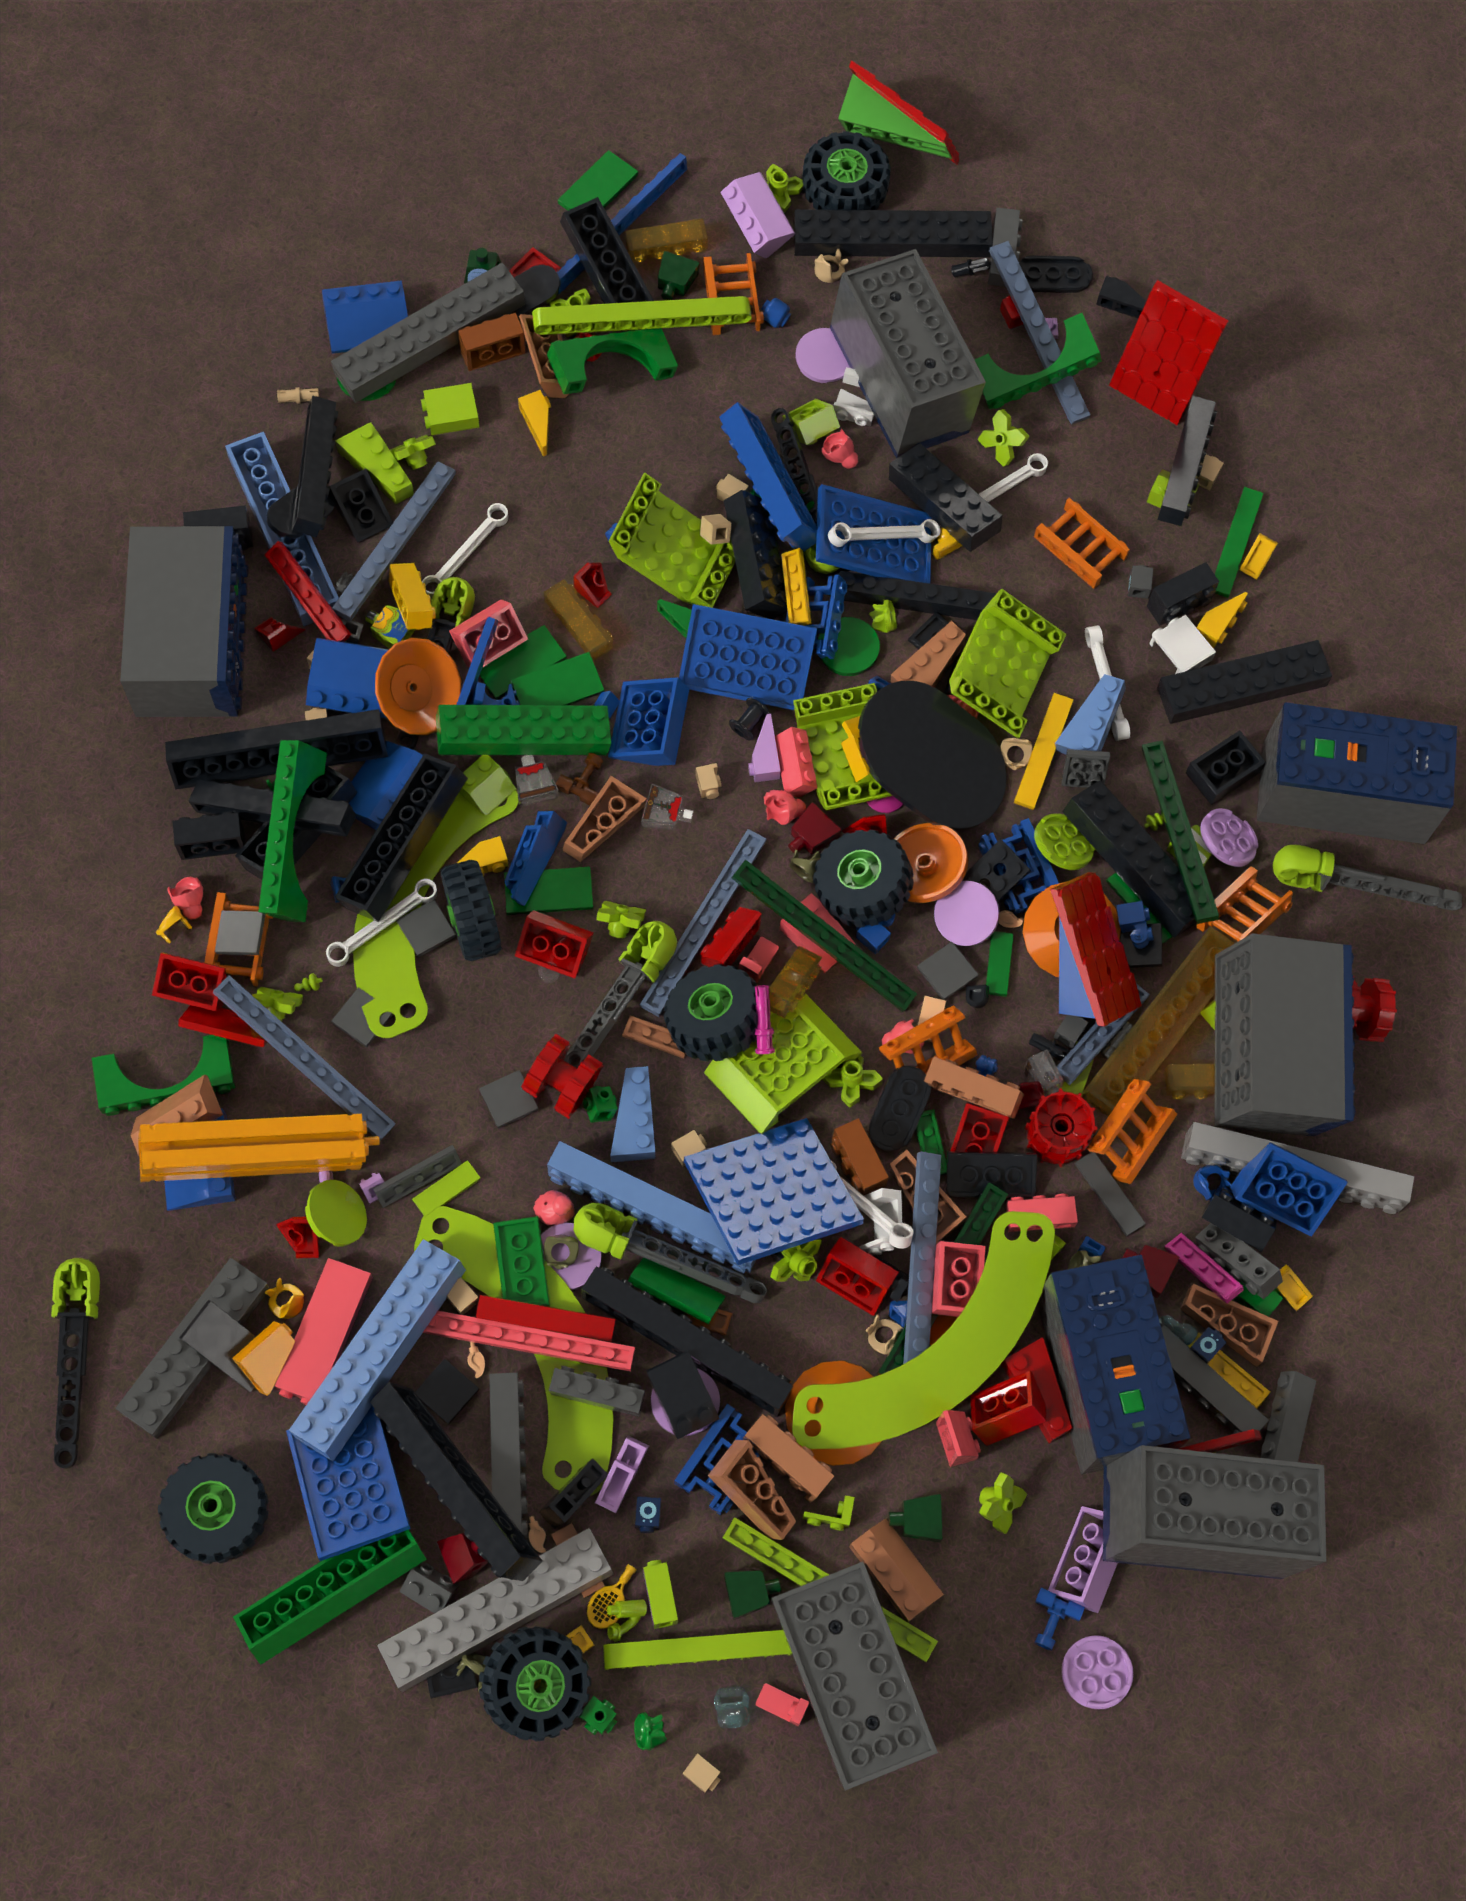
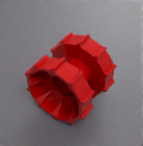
M1365 978L1360 987H1358L1354 980L1352 986V996L1354 997L1352 1018L1354 1019L1353 1029L1356 1030L1359 1040L1384 1042V1038L1392 1031L1395 1013L1397 1012L1396 991H1393L1388 979Z
M555 1034L537 1056L529 1072L526 1074L527 1076L521 1087L523 1088L522 1090L535 1098L544 1091L547 1085L561 1092L554 1107L555 1111L570 1119L583 1102L588 1090L592 1088L598 1079L603 1063L588 1054L578 1068L572 1066L564 1060L571 1046L570 1042Z
M1060 1088L1058 1092L1052 1093L1047 1097L1042 1095L1039 1105L1029 1117L1031 1121L1026 1123L1024 1127L1027 1130V1148H1031L1034 1153H1037V1156L1041 1159L1040 1163L1045 1161L1051 1164H1059V1167H1062L1063 1164L1074 1159L1080 1160L1082 1157L1081 1152L1086 1150L1092 1139L1091 1135L1095 1134L1098 1127L1095 1126L1093 1114L1095 1108L1089 1106L1081 1097V1093L1077 1095L1071 1092H1064ZM1055 1125H1063L1066 1131H1057Z

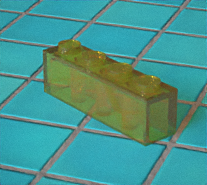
M702 218L626 231V244L632 261L641 262L654 257L660 259L663 257L664 251L676 255H682L685 252L691 251L701 252L708 248V237Z
M563 579L544 591V601L584 652H590L593 661L613 649L612 640L614 639L609 630H604L596 614L592 615L588 604L584 599L580 600L572 584H568Z
M798 946L769 987L771 1012L784 1019L789 1011L794 1012L798 1002L803 999L806 990L810 989L814 978L818 977L822 969L819 966L822 959L821 956Z
M1168 1064L1165 1068L1166 1095H1172L1174 1099H1182L1186 1095H1194L1196 1099L1215 1095V1064Z

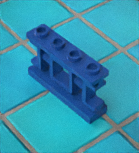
M834 575V577H828L827 586H815V582L810 577H806L808 595L815 596L814 602H809L810 611L823 610L821 624L805 626L817 628L816 637L818 633H825L824 641L816 640L815 637L813 649H817L816 654L820 658L827 656L829 659H834L835 652L838 650L837 639L838 633L841 631L840 621L841 615L844 612L843 602L844 596L847 593V583L840 575ZM823 595H831L830 602L823 601ZM787 611L786 622L789 623L788 611Z
M1029 818L1022 820L1019 825H1013L1011 829L1013 836L1003 839L1020 859H1025L1027 866L1031 869V873L1027 874L1016 885H1022L1025 893L1017 895V898H1015L1011 890L1005 896V908L1015 916L1020 912H1026V900L1036 897L1050 885L1059 883L1049 860L1043 856L1036 845L1034 838L1035 830ZM993 832L988 836L986 834L981 836L978 847L982 856L998 842ZM1023 837L1027 848L1016 852L1013 844L1021 842ZM998 864L995 868V873L998 876L1005 874L1006 866ZM1040 875L1044 886L1033 889L1030 881L1038 879Z
M729 1404L725 1406L719 1415V1419L714 1422L674 1480V1484L681 1489L683 1488L689 1494L697 1484L714 1496L709 1508L716 1511L719 1515L723 1511L728 1513L734 1502L726 1496L721 1505L718 1504L722 1494L713 1488L715 1483L710 1477L706 1482L697 1476L693 1478L691 1483L687 1481L704 1456L707 1459L703 1467L712 1471L715 1466L711 1462L721 1447L730 1448L732 1444L722 1437L717 1445L714 1444L730 1418L734 1420L729 1428L738 1434L735 1440H743L742 1438L747 1433L737 1425L742 1418V1414L736 1412L735 1408ZM756 1452V1457L760 1458V1455Z

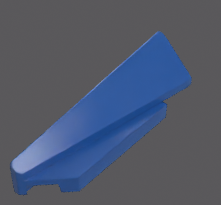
M538 811L535 825H527L525 827L504 881L506 887L512 893L511 898L522 906H525L565 831L567 822L555 811Z

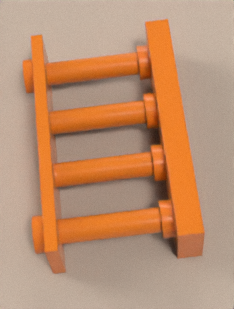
M747 253L746 264L724 266L712 264V257H703L707 298H717L719 291L750 288L751 297H748L749 304L753 307V314H751L752 319L747 323L755 322L756 331H760V324H764L763 311L759 312L754 279L756 262L752 261L751 253ZM748 273L747 281L719 283L714 278L717 274ZM711 325L712 334L721 335V327H724V325Z
M1068 498L1064 507L1066 512L1050 527H1046L1041 523L1035 530L1034 538L1095 589L1100 584L1102 578L1100 572L1117 556L1123 561L1126 560L1130 549L1123 541H1119L1083 510L1078 502ZM1072 517L1075 518L1081 525L1065 540H1061L1055 535ZM1089 530L1096 538L1084 550L1076 553L1070 546ZM1104 543L1112 551L1096 566H1091L1085 559Z
M1250 866L1214 900L1219 917L1223 914H1228L1249 929L1242 934L1220 919L1197 924V928L1204 932L1210 926H1215L1237 940V942L1252 933L1261 934L1281 914L1287 913L1291 909L1293 892L1289 890L1282 898L1257 883L1258 870ZM1253 890L1274 903V905L1268 910L1244 894L1247 891ZM1236 902H1241L1260 914L1261 917L1255 922L1233 908L1232 905Z
M217 892L204 963L226 968V974L251 977L252 985L258 986V980H262L264 968L261 967L268 923L269 919H273V917L265 915L259 955H248L254 956L252 968L220 965L218 957L222 954L215 952L221 911H258L259 906L232 904L228 900L226 893Z
M954 1005L879 1047L880 1052L890 1061L893 1059L896 1069L904 1066L901 1054L912 1049L917 1063L916 1067L924 1071L925 1074L928 1072L933 1057L925 1061L920 1043L931 1038L936 1053L935 1057L958 1063V1066L978 1055L974 1046L966 1039L962 1040L957 1022L963 1020L965 1015ZM949 1028L955 1044L944 1050L938 1033Z
M1133 1079L1087 1147L1090 1152L1106 1154L1117 1166L1111 1176L1119 1182L1128 1184L1133 1182L1177 1116L1174 1109L1156 1106L1148 1097L1146 1092L1151 1086L1149 1081ZM1140 1101L1152 1113L1146 1124L1134 1111ZM1128 1118L1140 1130L1135 1141L1122 1129ZM1116 1136L1128 1148L1123 1158L1110 1146Z

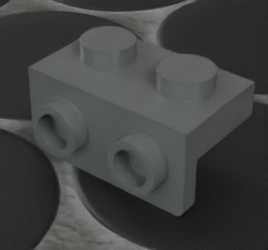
M422 1562L410 1570L400 1593L431 1612L436 1613L447 1606L452 1594L459 1585L457 1583L453 1584L450 1576L442 1575L434 1570L430 1564Z

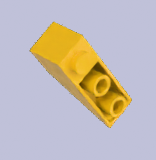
M1247 592L1207 611L1196 627L1212 648H1215L1217 643H1223L1228 634L1225 632L1228 627L1232 629L1238 619L1235 615L1237 612L1242 613L1248 603L1245 601L1248 595Z
M500 836L479 842L457 862L477 861L483 876L485 875L484 873L491 871L498 873L503 871L505 867H508V859Z

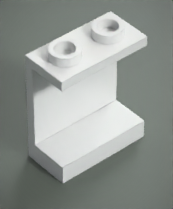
M846 367L843 383L860 387L858 384L859 376L855 369ZM840 389L837 401L833 406L837 419L853 421L860 426H871L874 414L868 402Z
M1186 615L1181 618H1174L1164 629L1158 628L1155 630L1150 641L1152 647L1158 644L1177 667L1175 674L1203 667L1213 660L1216 653Z
M881 1188L864 1195L895 1223H902L901 1190ZM874 1222V1241L859 1246L860 1249L873 1256L881 1255L883 1251L894 1250V1246L889 1242V1233L876 1222Z

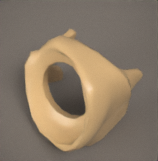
M837 249L835 257L831 255L823 256L821 254L814 261L815 274L821 281L833 283L841 278L842 273L845 272L844 266L849 260H841L840 249ZM827 261L836 263L839 270L832 272L831 265Z
M1004 739L1000 750L1005 766L1012 770H1018L1028 765L1032 754V743L1027 739ZM1018 746L1023 750L1024 757L1020 762L1014 763L1008 759L1007 752L1010 747Z
M876 1315L874 1323L866 1329V1332L869 1334L868 1342L874 1350L887 1355L903 1328L892 1320H879V1315ZM887 1326L893 1331V1336L887 1343H880L875 1338V1333L880 1327Z

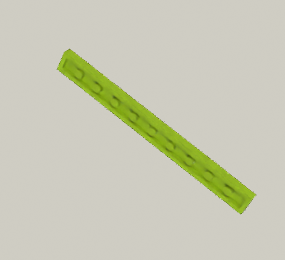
M735 1517L722 1538L799 1586L829 1575ZM881 1607L895 1644L926 1663L938 1641Z

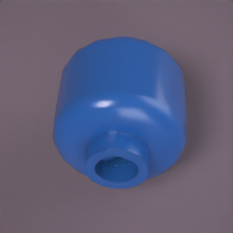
M773 298L771 301L767 299L761 308L764 311V321L774 328L783 327L791 316L790 307L778 298Z

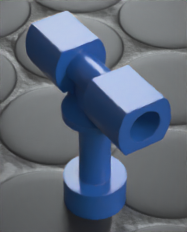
M1040 1588L1035 1602L1048 1608L1047 1613L1050 1614V1618L1043 1635L1038 1634L1034 1643L1052 1651L1056 1642L1052 1639L1059 1619L1064 1620L1065 1616L1079 1622L1085 1607L1070 1600L1068 1603L1056 1598L1055 1593Z

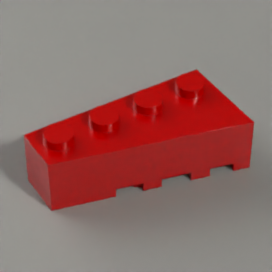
M1042 1337L1005 1358L1001 1365L1009 1379L1029 1370L1033 1373L1046 1405L1047 1421L1038 1426L1050 1444L1069 1433L1072 1425Z

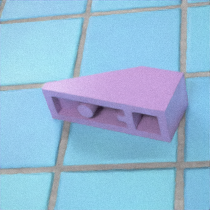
M767 714L752 754V763H748L749 775H754L755 782L780 779L781 771L771 714Z

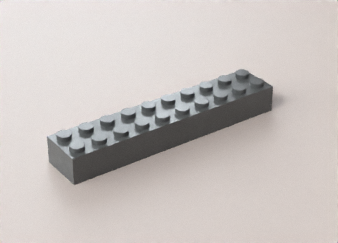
M502 262L333 359L331 364L334 374L356 403L460 343L459 330L467 326L472 327L481 324L486 320L491 321L521 308L526 304L524 291Z

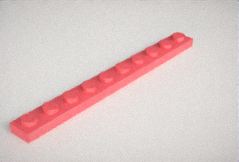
M437 1311L423 1331V1333L630 1372L636 1350L632 1346Z

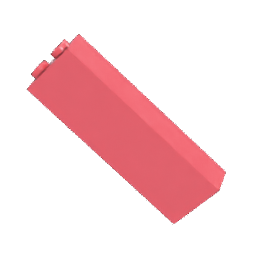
M328 1258L295 1336L293 1348L275 1384L276 1389L280 1391L279 1395L288 1399H292L293 1396L301 1399L300 1402L307 1405L343 1352L372 1281L371 1273Z

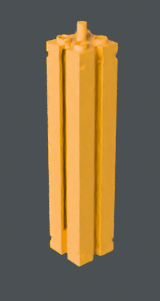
M362 1113L353 1115L341 1114L162 1123L155 1125L142 1124L140 1125L138 1135L140 1182L346 1171L347 1169L360 1170L362 1162H366V1156L369 1155V1146L379 1145L380 1139L379 1136L364 1137V1134H367V1123L362 1121Z

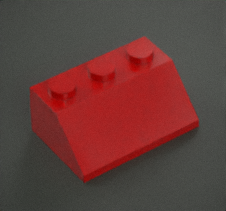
M739 907L736 912L732 911L726 919L727 924L724 928L720 927L714 934V941L711 945L706 944L700 953L702 955L701 963L708 967L717 964L725 967L727 965L731 966L760 929L762 913Z
M533 910L525 919L515 957L575 979L587 955L594 932Z
M161 952L152 996L217 1011L223 1007V1002L213 994V991L226 979V968Z
M840 1237L829 1252L816 1281L874 1316L899 1272Z
M1030 1370L971 1395L972 1431L986 1446L1047 1421L1045 1401Z

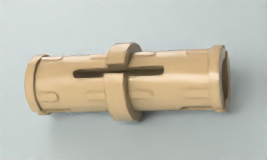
M296 387L292 390H277L278 403L296 402L301 404V402L310 401L312 396L319 397L318 388L300 389V387Z

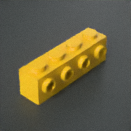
M414 563L390 564L388 582L406 629L421 630L432 628V619L436 617L435 607L431 606L430 595L426 594V586L421 581L420 571H417Z

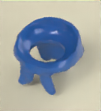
M1206 1165L1195 1173L1193 1179L1194 1187L1206 1200H1210L1215 1190H1209L1207 1177L1210 1174L1217 1173L1221 1177L1219 1187L1228 1186L1230 1188L1232 1184L1228 1181L1229 1171L1222 1170L1218 1165Z

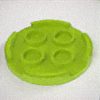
M1057 813L1046 815L1035 828L1034 838L1038 849L1054 865L1067 870H1078L1084 868L1091 861L1095 848L1066 815Z
M326 1180L311 1189L305 1212L313 1232L319 1238L322 1237L337 1247L347 1246L357 1241L363 1235L367 1224L366 1209L357 1192L346 1183L338 1180Z

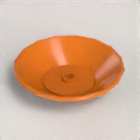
M409 638L395 643L382 656L375 673V694L381 711L393 726L408 734L428 735L436 732L438 706L457 705L461 693L462 680L455 661L443 647L429 639ZM411 684L413 685V691L410 689Z
M1065 882L1050 885L1033 899L1025 913L1022 932L1027 952L1041 969L1055 977H1059V914L1050 889ZM1104 894L1106 904L1111 908L1116 931L1118 934V938L1120 940L1121 928L1119 925L1117 910L1110 902V900L1107 898V896Z
M845 1361L821 1362L804 1371L793 1384L792 1393L785 1405L788 1431L793 1435L794 1402L797 1394L804 1387L812 1384L855 1382L874 1376L863 1367ZM812 1397L807 1402V1410L810 1413H819L823 1408V1401L819 1397ZM817 1420L808 1421L804 1428L805 1433L811 1437L817 1436L821 1431V1424ZM882 1441L841 1449L809 1450L813 1452V1458L816 1461L832 1466L854 1464L871 1455Z

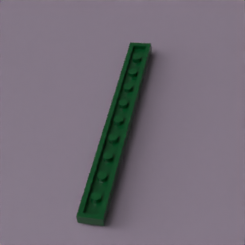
M1163 740L1142 744V752L1196 922L1201 924L1219 920V913Z
M746 859L731 877L902 1012L907 1009L917 995L916 992Z
M989 1182L955 1238L954 1243L979 1245L1008 1194ZM931 1314V1327L938 1317L937 1314ZM906 1324L877 1372L878 1375L903 1365Z

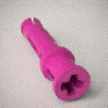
M755 986L757 1004V1029L754 1032L757 1035L755 1053H775L772 1043L774 1029L771 1027L769 986Z

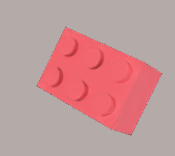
M500 599L449 631L467 667L470 668L487 617L494 618L499 622L483 667L528 640L510 602Z
M940 1241L936 1245L931 1314L958 1317L962 1313L983 1273L985 1246Z

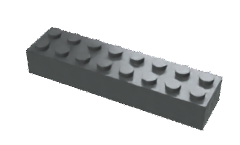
M230 1258L115 1409L157 1439L213 1365L179 1337L208 1300L243 1326L265 1297V1291L270 1289L269 1285Z
M518 1373L489 1374L492 1495L524 1537L528 1538L527 1520H523V1514H528L527 1500L522 1492L527 1490V1477L525 1473H522V1467H526L525 1449H521V1444H526L524 1425L521 1426V1420H525L524 1403L520 1402V1397H524L523 1379H519Z

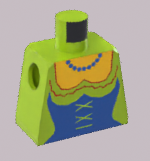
M385 606L380 614L370 610L365 618V621L372 624V636L389 649L395 643L409 639L415 629H406L400 610L392 606Z

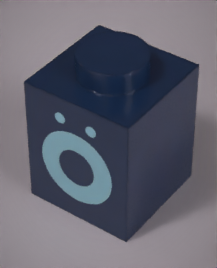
M1208 1327L1190 1349L1208 1364L1224 1346L1226 1341L1218 1330Z
M637 1497L635 1528H640L641 1533H654V1529L659 1530L661 1498Z

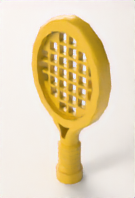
M627 1564L626 1569L615 1585L604 1586L591 1597L587 1606V1617L593 1627L605 1629L620 1619L616 1618L615 1615H611L609 1618L607 1616L608 1613L605 1615L603 1612L607 1611L606 1608L610 1602L614 1605L616 1601H625L623 1588L637 1571L633 1566Z

